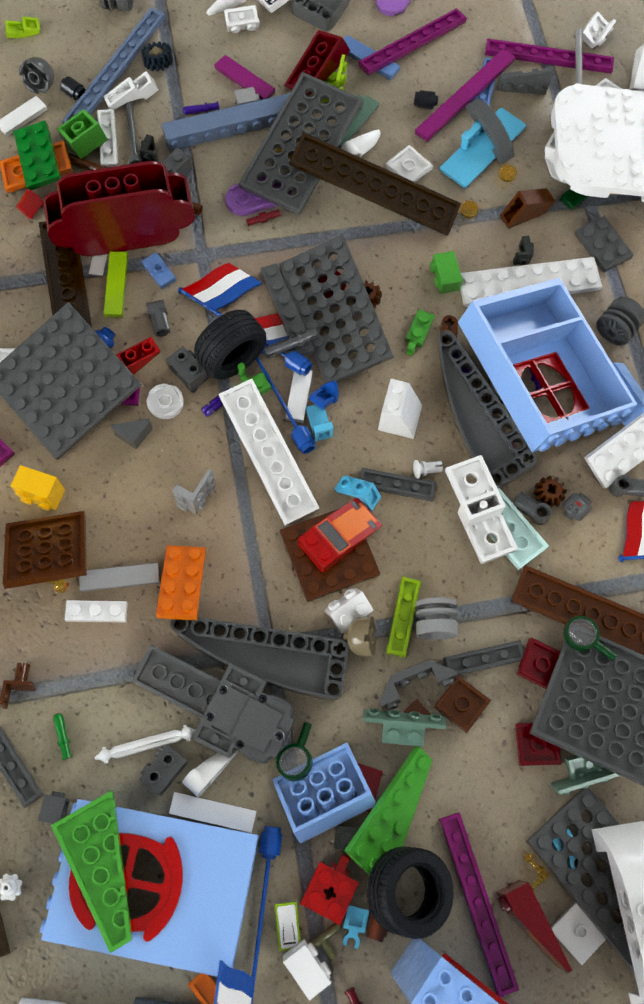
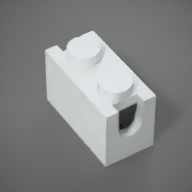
M303 939L283 955V963L310 1001L331 984L329 978L332 972L325 961L321 963L317 958L318 951L312 943L308 944Z

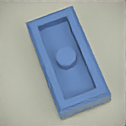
M157 252L142 260V265L161 289L176 281V277Z

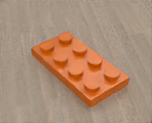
M65 141L53 143L60 175L72 173ZM19 155L1 160L0 168L7 193L26 188Z
M167 545L156 610L157 618L197 620L206 547Z

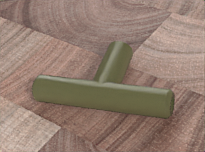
M334 923L309 943H312L315 948L321 946L328 959L332 961L337 957V954L331 947L328 939L340 931L341 927Z

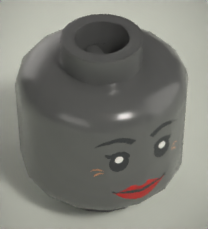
M581 492L579 494L573 493L563 503V509L565 510L563 514L571 521L573 519L581 521L591 511L590 504L592 502Z

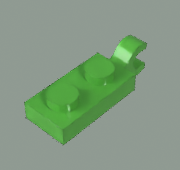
M418 309L405 339L409 343L406 354L412 356L416 346L422 348L435 315Z

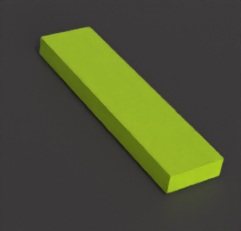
M110 252L104 304L105 317H123L128 265L127 252Z
M407 577L401 578L386 654L406 657L416 609L415 602L418 599L421 585L420 580Z

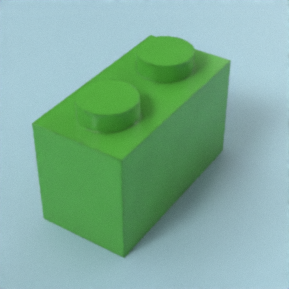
M454 251L433 254L432 262H430L431 273L434 272L435 287L439 289L440 294L459 291L463 279Z

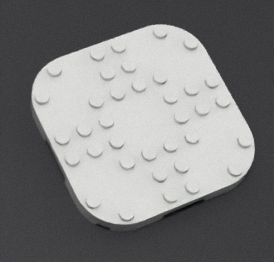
M575 84L564 88L557 95L551 110V125L554 128L556 145L554 165L559 179L562 183L566 181L571 186V190L582 195L608 198L610 193L641 196V202H644V91Z

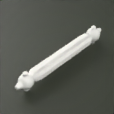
M185 724L181 731L172 730L117 745L111 750L102 747L100 753L94 758L95 760L103 761L104 764H108L111 758L118 759L179 742L182 738L189 742L196 729H191Z

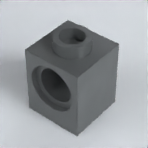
M52 791L51 795H44L38 821L54 824L66 817L70 799L64 798L65 793Z

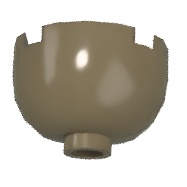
M358 617L349 624L348 631H344V641L348 643L349 649L358 656L373 657L376 653L377 638L374 637V632H377L374 617Z

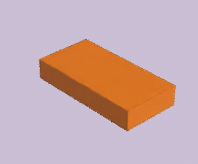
M199 973L188 983V986L202 1004H214L217 982L212 975Z

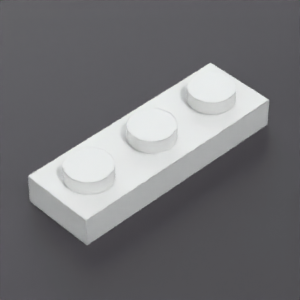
M66 600L65 621L126 623L128 603L127 601Z

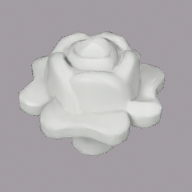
M4 874L3 879H0V899L2 901L6 899L14 901L16 895L19 896L21 894L23 881L18 880L17 874Z

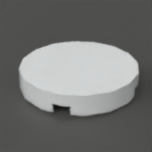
M159 384L148 393L149 395L146 400L148 409L153 416L159 419L167 420L174 418L183 409L184 399L182 392L174 385Z

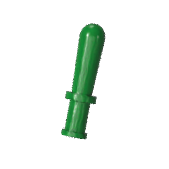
M57 713L53 717L59 739L57 744L61 748L62 760L73 757L69 748L70 739H67L64 717L62 714Z

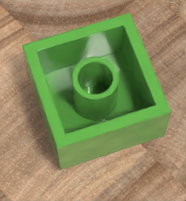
M85 109L57 128L66 145L80 159L88 156L90 152L102 146L108 140L99 123Z

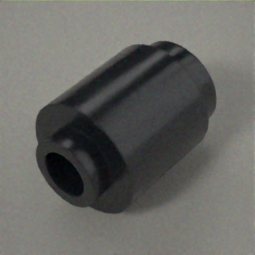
M70 76L63 78L60 83L61 91L74 100H79L86 91L82 84Z
M415 91L414 106L425 109H433L434 106H437L438 95H435L434 91Z

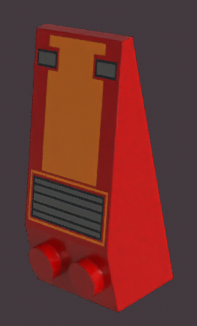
M355 498L298 538V546L324 574L381 528L382 524L359 498Z

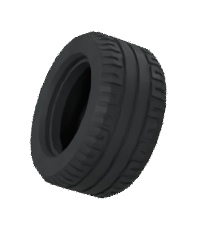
M245 310L229 311L215 319L202 331L195 343V358L212 378L219 380L228 379L238 374L239 363H243L246 369L258 358L266 345V332L250 312Z
M396 847L385 852L375 862L368 878L367 901L376 922L388 932L406 938L422 939L436 933L449 917L454 899L452 877L441 858L433 852L422 848ZM414 867L423 878L425 894L420 908L413 915L406 917L397 906L395 897L396 884L404 871Z

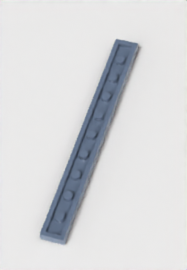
M152 7L147 11L64 117L62 124L83 109L90 115L104 99L103 96L111 90L165 20V13Z

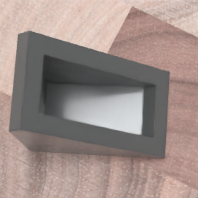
M148 418L112 424V429L115 436L137 449L151 432L152 425Z

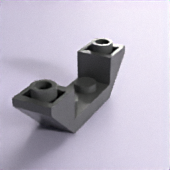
M426 660L391 675L380 701L382 710H393L399 706L398 703H401L396 690L397 686L400 688L405 687L411 683V680L416 678L418 680L424 679L432 672L438 686L443 685L446 687L453 684L455 679H457L456 671Z

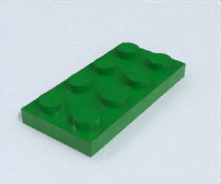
M46 120L13 131L27 189L34 190L57 182L61 175Z

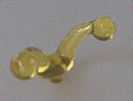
M525 854L524 860L538 871V878L531 885L534 892L537 886L546 881L549 873L545 871L544 867L539 866L532 860L531 854Z

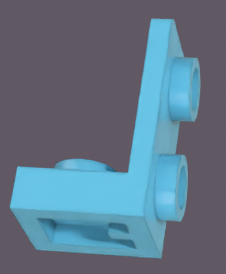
M317 405L307 406L306 412L314 440L319 441L332 438L334 428L332 422L328 421L326 410L320 409Z
M345 475L335 487V491L338 493L359 498L369 511L374 509L381 498L374 483Z

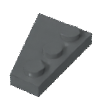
M554 66L540 71L539 68L532 69V72L526 73L522 71L501 73L497 91L546 95L554 72Z

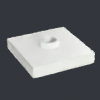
M408 145L385 163V168L413 182H417L432 170L433 165L413 147Z
M576 902L551 926L558 941L580 965H583L606 940Z

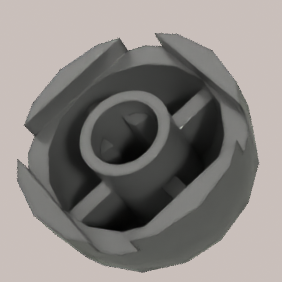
M32 57L25 60L19 67V75H22L23 78L22 82L31 92L35 94L41 92L43 94L52 86L54 72L46 60Z

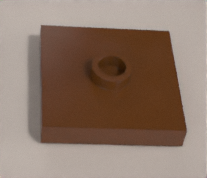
M457 676L455 682L448 687L434 706V709L465 733H468L491 700L460 676Z

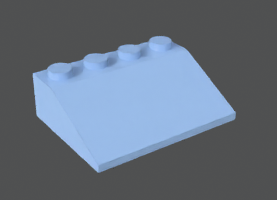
M348 743L314 758L310 773L302 780L289 781L282 775L272 779L292 831L300 844L373 808L376 804ZM307 762L285 774L293 776L301 773L305 769Z

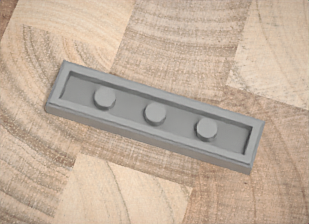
M158 563L87 570V575L79 576L81 592L160 584Z

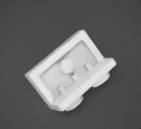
M256 5L224 10L227 32L239 33L245 29L253 31L259 27L260 21L257 16Z
M597 11L582 30V39L591 49L597 45L601 46L606 41L605 37L614 29L613 25L616 20L613 19L608 23Z
M357 588L347 590L339 600L332 601L324 611L331 617L338 630L343 634L344 631L348 630L349 624L354 619L367 616L374 610L364 593Z

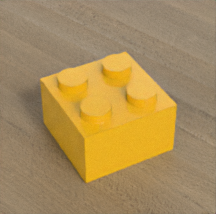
M22 465L19 466L11 483V488L15 491V495L20 497V501L29 505L32 503L38 504L39 508L47 511L49 509L57 510L65 492L57 477Z

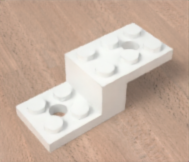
M482 455L445 468L446 475L460 503L457 513L480 563L484 564L517 551L518 547L502 515L506 505ZM466 477H475L476 483H468ZM494 535L497 542L489 543L486 537Z

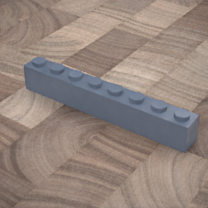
M290 93L162 123L168 150L194 146L270 127Z

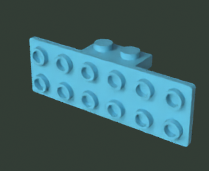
M502 107L495 112L511 142L526 128L525 123ZM478 120L473 123L469 131L466 130L463 133L460 148L440 167L442 173L463 188H467L496 158L492 151L495 147Z

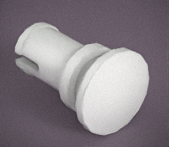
M414 460L413 473L415 478H420V475L426 476L428 473L443 472V466H440L442 461L427 463L421 461L419 463L418 460Z

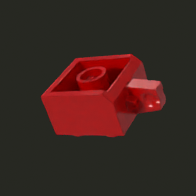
M344 854L341 855L337 864L332 862L330 867L319 861L300 901L301 905L338 925L341 924L359 884L358 881L348 877L350 871L346 867L350 858ZM331 886L335 895L327 899L323 891Z

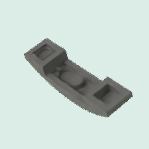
M480 98L466 105L465 108L474 121L478 119L495 148L492 151L500 164L513 158L515 155L512 143L495 112Z

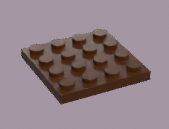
M337 510L280 530L307 602L380 576L381 574L367 540L363 541L324 574L298 546V538Z
M84 511L6 523L3 586L5 589L87 575L86 516Z

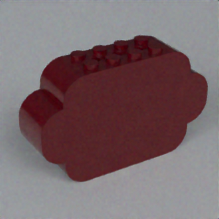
M156 161L67 174L58 180L57 191L49 193L43 201L50 241L59 247H72L77 254L87 257L171 243L178 238L179 229L189 226L195 219L187 178L180 173H168L166 166Z

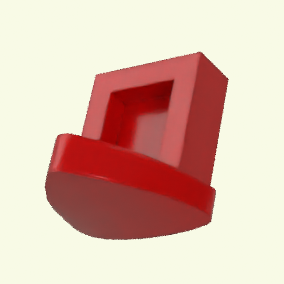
M27 189L16 205V208L28 219H32L44 204L37 194Z

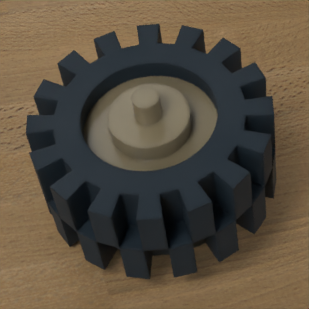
M160 41L158 43L153 42V44L149 43L147 44L148 47L144 46V49L141 50L144 66L148 70H165V67L169 68V65H172L171 48L165 42L162 44Z

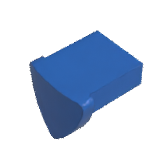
M334 380L325 383L311 393L309 400L322 410L332 403H336L339 396L337 382Z

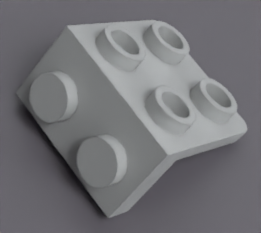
M208 469L194 493L177 484L175 485L172 492L178 508L183 511L189 510L194 514H197L199 509L202 510L204 508L206 497L208 494H212L216 488L213 470Z

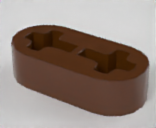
M447 315L442 319L440 334L443 331H451L457 338L458 321L454 316ZM447 322H450L452 325L451 329H448Z

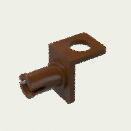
M17 663L14 680H4L0 696V705L3 709L8 708L11 690H36L32 682H27L30 664L23 663V666H21L22 663Z

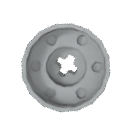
M431 597L416 601L415 608L418 611H416L415 616L425 619L416 622V637L427 640L458 637V622L449 619L458 615V611L455 610L457 601L443 597Z

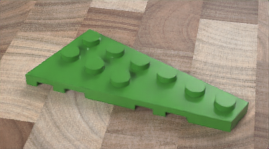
M414 747L344 850L368 876H370L372 867L381 855L390 849L403 847L432 763L431 758L421 747Z
M113 790L51 825L110 953L133 940Z

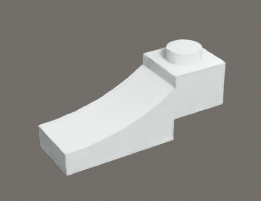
M146 71L134 81L128 77L103 97L108 108L115 110L133 100L141 98L146 100L159 91L154 79Z

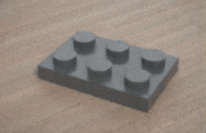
M605 216L576 229L574 233L591 257L595 258V262L603 273L632 259L634 255Z

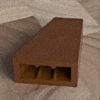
M547 188L518 191L500 214V217L507 228H512L545 214L556 201Z

